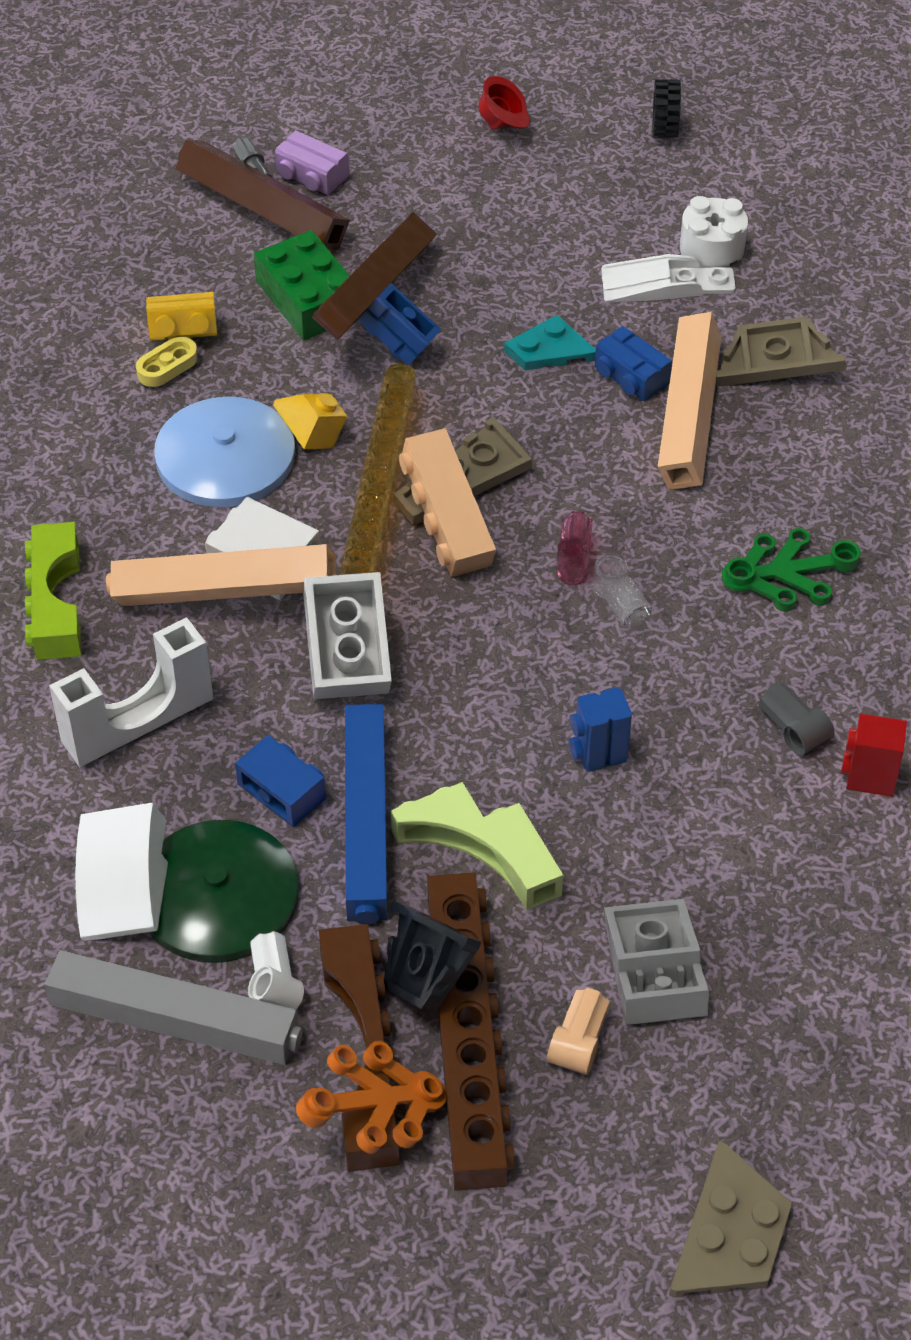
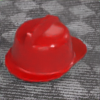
M488 77L484 81L483 93L479 100L478 108L483 119L489 123V127L494 130L509 126L518 129L528 127L530 119L525 97L520 89L504 77Z

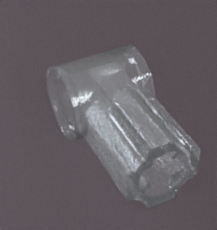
M603 554L595 562L592 582L594 595L607 602L623 626L632 628L643 623L651 615L652 607L627 574L628 565L626 561L617 554Z

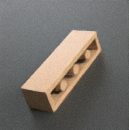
M446 428L405 438L403 452L399 454L400 466L403 473L410 476L413 499L417 505L421 504L425 513L424 525L427 533L434 535L437 542L436 553L441 566L446 565L450 577L491 566L496 548Z

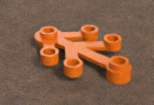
M374 1041L364 1051L363 1060L370 1069L374 1071L381 1070L399 1083L400 1086L389 1085L358 1064L357 1055L351 1047L338 1045L327 1058L329 1068L338 1075H345L365 1090L332 1094L325 1088H311L298 1100L296 1113L305 1125L311 1128H320L325 1125L334 1113L375 1108L368 1123L356 1136L358 1146L364 1152L372 1154L376 1153L387 1141L385 1128L396 1105L408 1104L409 1108L405 1118L393 1129V1138L399 1146L411 1148L422 1138L423 1129L421 1123L425 1114L435 1112L443 1106L446 1100V1091L442 1082L435 1075L426 1071L413 1073L392 1059L393 1052L389 1045L383 1041ZM375 1053H377L378 1055H380L381 1059H379V1058L375 1055ZM339 1057H342L345 1060L346 1064L343 1063L339 1059ZM404 1129L411 1134V1137L405 1133ZM368 1134L372 1135L376 1142L372 1141Z

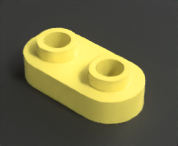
M175 337L140 357L136 362L139 382L149 387L161 386L194 366L198 359L195 342L187 337Z

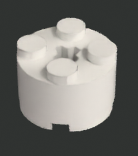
M704 196L692 198L682 217L681 254L697 259L700 268L730 267L731 263L736 260L737 262L740 261L745 251L748 217L742 209V203L734 198H706Z

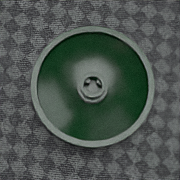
M210 820L184 827L163 840L161 854L167 860L168 866L157 931L149 932L162 947L173 954L193 961L206 963L229 962L252 955L250 941L258 934H268L273 931L281 934L286 929L297 906L298 878L289 852L270 833L245 822Z

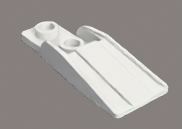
M659 255L605 264L601 268L604 301L608 303L676 299L702 296L703 294H731L735 292L732 268H700L699 261L688 255Z

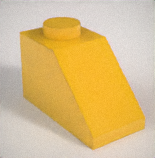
M301 394L276 399L273 404L303 449L333 448L347 418L346 413L332 394Z

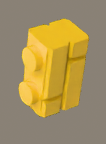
M214 292L146 297L150 341L164 340L165 337L172 339L175 337L192 338L217 335Z

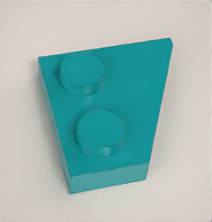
M558 315L504 343V352L524 370L540 369L543 366L567 365V360L586 358L587 362L595 361L596 349Z

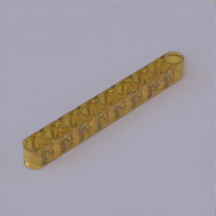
M406 364L391 365L384 374L340 575L380 572L394 505V494L397 491L401 472L399 454L403 452L405 438H408L416 401L415 371Z

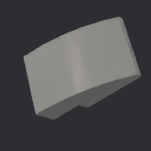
M676 899L604 907L608 942L625 1024L631 1025L708 1016L709 990L700 964L699 944L685 900Z

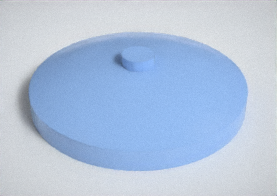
M216 397L193 403L181 409L164 424L155 442V461L158 473L164 484L181 498L203 506L234 507L239 506L246 497L257 501L269 495L287 479L295 461V442L293 433L279 413L271 407L247 398Z

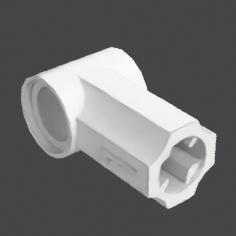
M275 931L268 934H258L250 941L255 973L248 986L249 998L297 1009L303 999L304 986L300 980L293 978L291 975L285 936Z

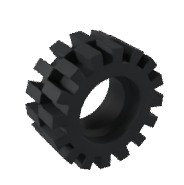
M655 79L652 136L678 137L681 110V81L675 79Z

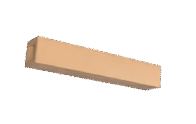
M712 312L679 317L658 460V469L667 488L672 490L703 484L722 337Z
M327 544L111 561V573H108L106 576V588L110 597L121 606L303 593L305 578L336 575V555Z

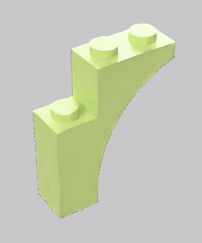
M461 782L451 787H442L433 794L416 801L404 802L398 808L391 810L392 833L398 844L411 842L439 844L472 855L503 877L514 890L526 910L562 896L563 873L520 803L507 808H498L483 817L465 785Z

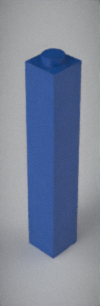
M384 704L345 705L347 921H357L361 924H373L380 920H388Z

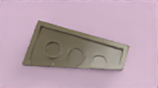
M494 416L485 422V427L477 434L472 432L464 438L463 445L455 450L474 496L532 469V458ZM410 481L394 494V504L414 526L424 521L425 513L421 504L417 505L413 499L411 491L412 481Z

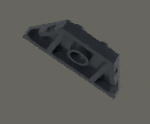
M393 901L391 914L399 916L397 937H388V961L384 974L385 989L420 1009L435 1013L479 950L482 942L409 905Z

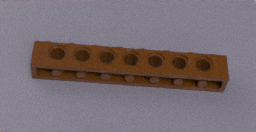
M476 872L427 876L429 916L482 942L479 950L438 1008L454 1191L507 1187V1171L515 1170L513 1144L504 1143L503 1132L510 1131V1113L508 1105H500L499 1093H506V1076L504 1067H496L495 1056L502 1055V1040L500 1029L492 1030L491 1019L498 1018L497 994L488 992V982H494L493 958H485L484 947H490L489 922L481 923L480 912H487L485 888H477ZM460 917L464 918L465 920L457 921L453 919ZM468 987L472 988L473 990L469 992H463L458 989ZM472 1023L477 1025V1027L468 1029L462 1027V1025ZM470 1060H476L481 1062L482 1064L478 1066H469L465 1064V1062ZM472 1098H481L484 1099L486 1102L482 1104H472L469 1102V1100ZM484 1136L489 1138L490 1141L480 1144L472 1141V1139Z

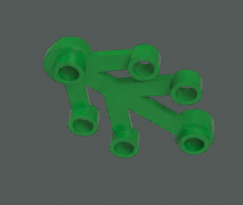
M795 528L790 531L788 541L771 564L757 566L763 557H769L774 553L776 541L771 535L759 534L755 537L753 547L744 558H734L725 565L722 570L721 579L723 584L732 591L746 592L752 590L774 600V606L783 612H788L795 608L796 593L790 588H779L765 581L766 579L775 578L808 594L809 600L813 604L824 606L831 600L832 588L827 583L813 581L801 574L833 568L843 573L853 571L859 564L861 550L854 542L842 540L833 545L831 554L793 560L799 551L806 550L810 543L809 532L802 528ZM795 538H801V539H803L804 541L799 542V541H796V540H794V539H795ZM759 544H767L769 547H762ZM816 592H823V593H825L826 595H824V596H819V595H817V594H815V593H816ZM780 598H788L791 601L784 602Z

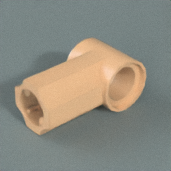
M591 988L576 990L562 1027L557 1026L553 1034L547 1054L548 1063L585 1075L589 1074L598 1049V1036L610 1005V1000L606 999L600 991Z

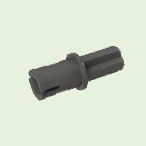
M241 137L237 138L233 149L239 160L272 177L264 165L263 155L255 150L250 139L247 137L243 139Z

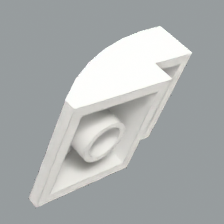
M154 803L81 814L76 848L75 881L77 917L80 938L82 940L91 941L157 931L168 862L161 854L167 820Z

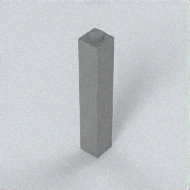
M59 950L44 983L49 1005L286 1065L290 1051H298L302 1040L303 1028L298 1027L296 1009Z

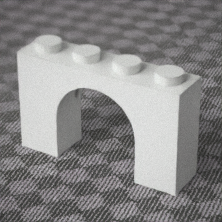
M187 617L153 634L157 658L155 671L143 688L123 701L105 704L103 693L84 668L49 685L61 742L79 768L213 700L207 645Z

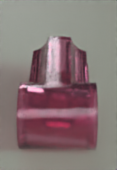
M571 511L569 515L562 517L556 573L561 582L569 585L581 584L587 580L589 575L593 519L588 518L584 512Z

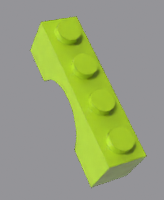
M75 522L31 525V540L25 541L26 560L31 562V568H25L27 590H31V596H25L26 616L31 618V624L25 625L27 647H34L36 660L81 656V626L77 605L63 602L52 594L62 580L80 572L79 540Z

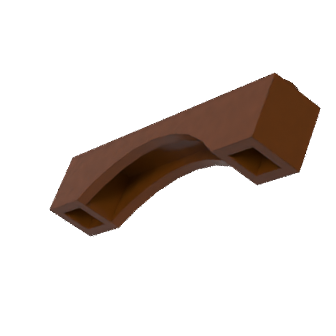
M368 924L319 930L325 986L337 995L353 1014L362 1032L366 1049L374 1041L384 1042L383 1036L391 1035L388 1010L380 1011L378 1001L386 999L383 974L375 975L373 965L381 963L378 939L370 940ZM390 1047L393 1052L392 1059L395 1060L393 1047ZM375 1053V1055H376L379 1059H381L380 1055H378L377 1053ZM364 1064L365 1069L390 1085L388 1075L381 1070L374 1071ZM359 1085L356 1091L365 1090ZM401 1104L396 1105L385 1128L387 1134L386 1143L376 1153L372 1154L364 1152L358 1146L356 1136L368 1123L375 1108L341 1113L348 1172L399 1165V1150L407 1149L399 1146L393 1138V1129L398 1124L395 1123L394 1111L401 1110ZM368 1134L369 1138L372 1141L376 1142L374 1137Z

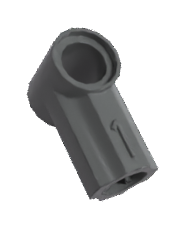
M775 683L760 698L759 707L783 730L786 744L796 755L803 756L834 737L835 730L827 714L818 708L811 710L786 684Z

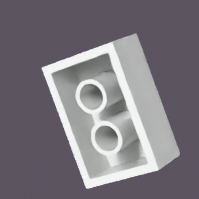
M380 572L305 578L303 596L313 699L389 693L392 680Z

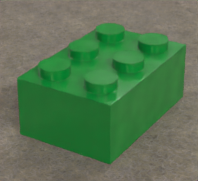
M309 230L254 252L256 282L303 341L325 332L326 330L312 316L350 275L316 234Z

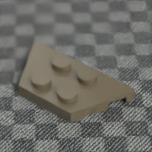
M808 317L739 325L733 336V343L727 347L723 355L724 362L721 368L717 370L715 386H728L846 370V359L842 353L838 355L831 348L830 340L823 333L816 330V326Z
M718 1141L670 1287L669 1296L675 1298L684 1297V1293L707 1290L714 1294L729 1292L733 1288H743L745 1290L767 1288L792 1203L723 1142Z

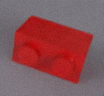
M859 714L857 728H849L846 750L843 754L841 774L848 775L847 790L893 797L904 753L906 720Z

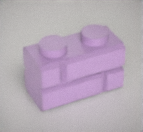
M296 130L287 138V141H283L275 150L276 172L285 179H293L304 184L311 191L317 190L330 195L349 176V154Z

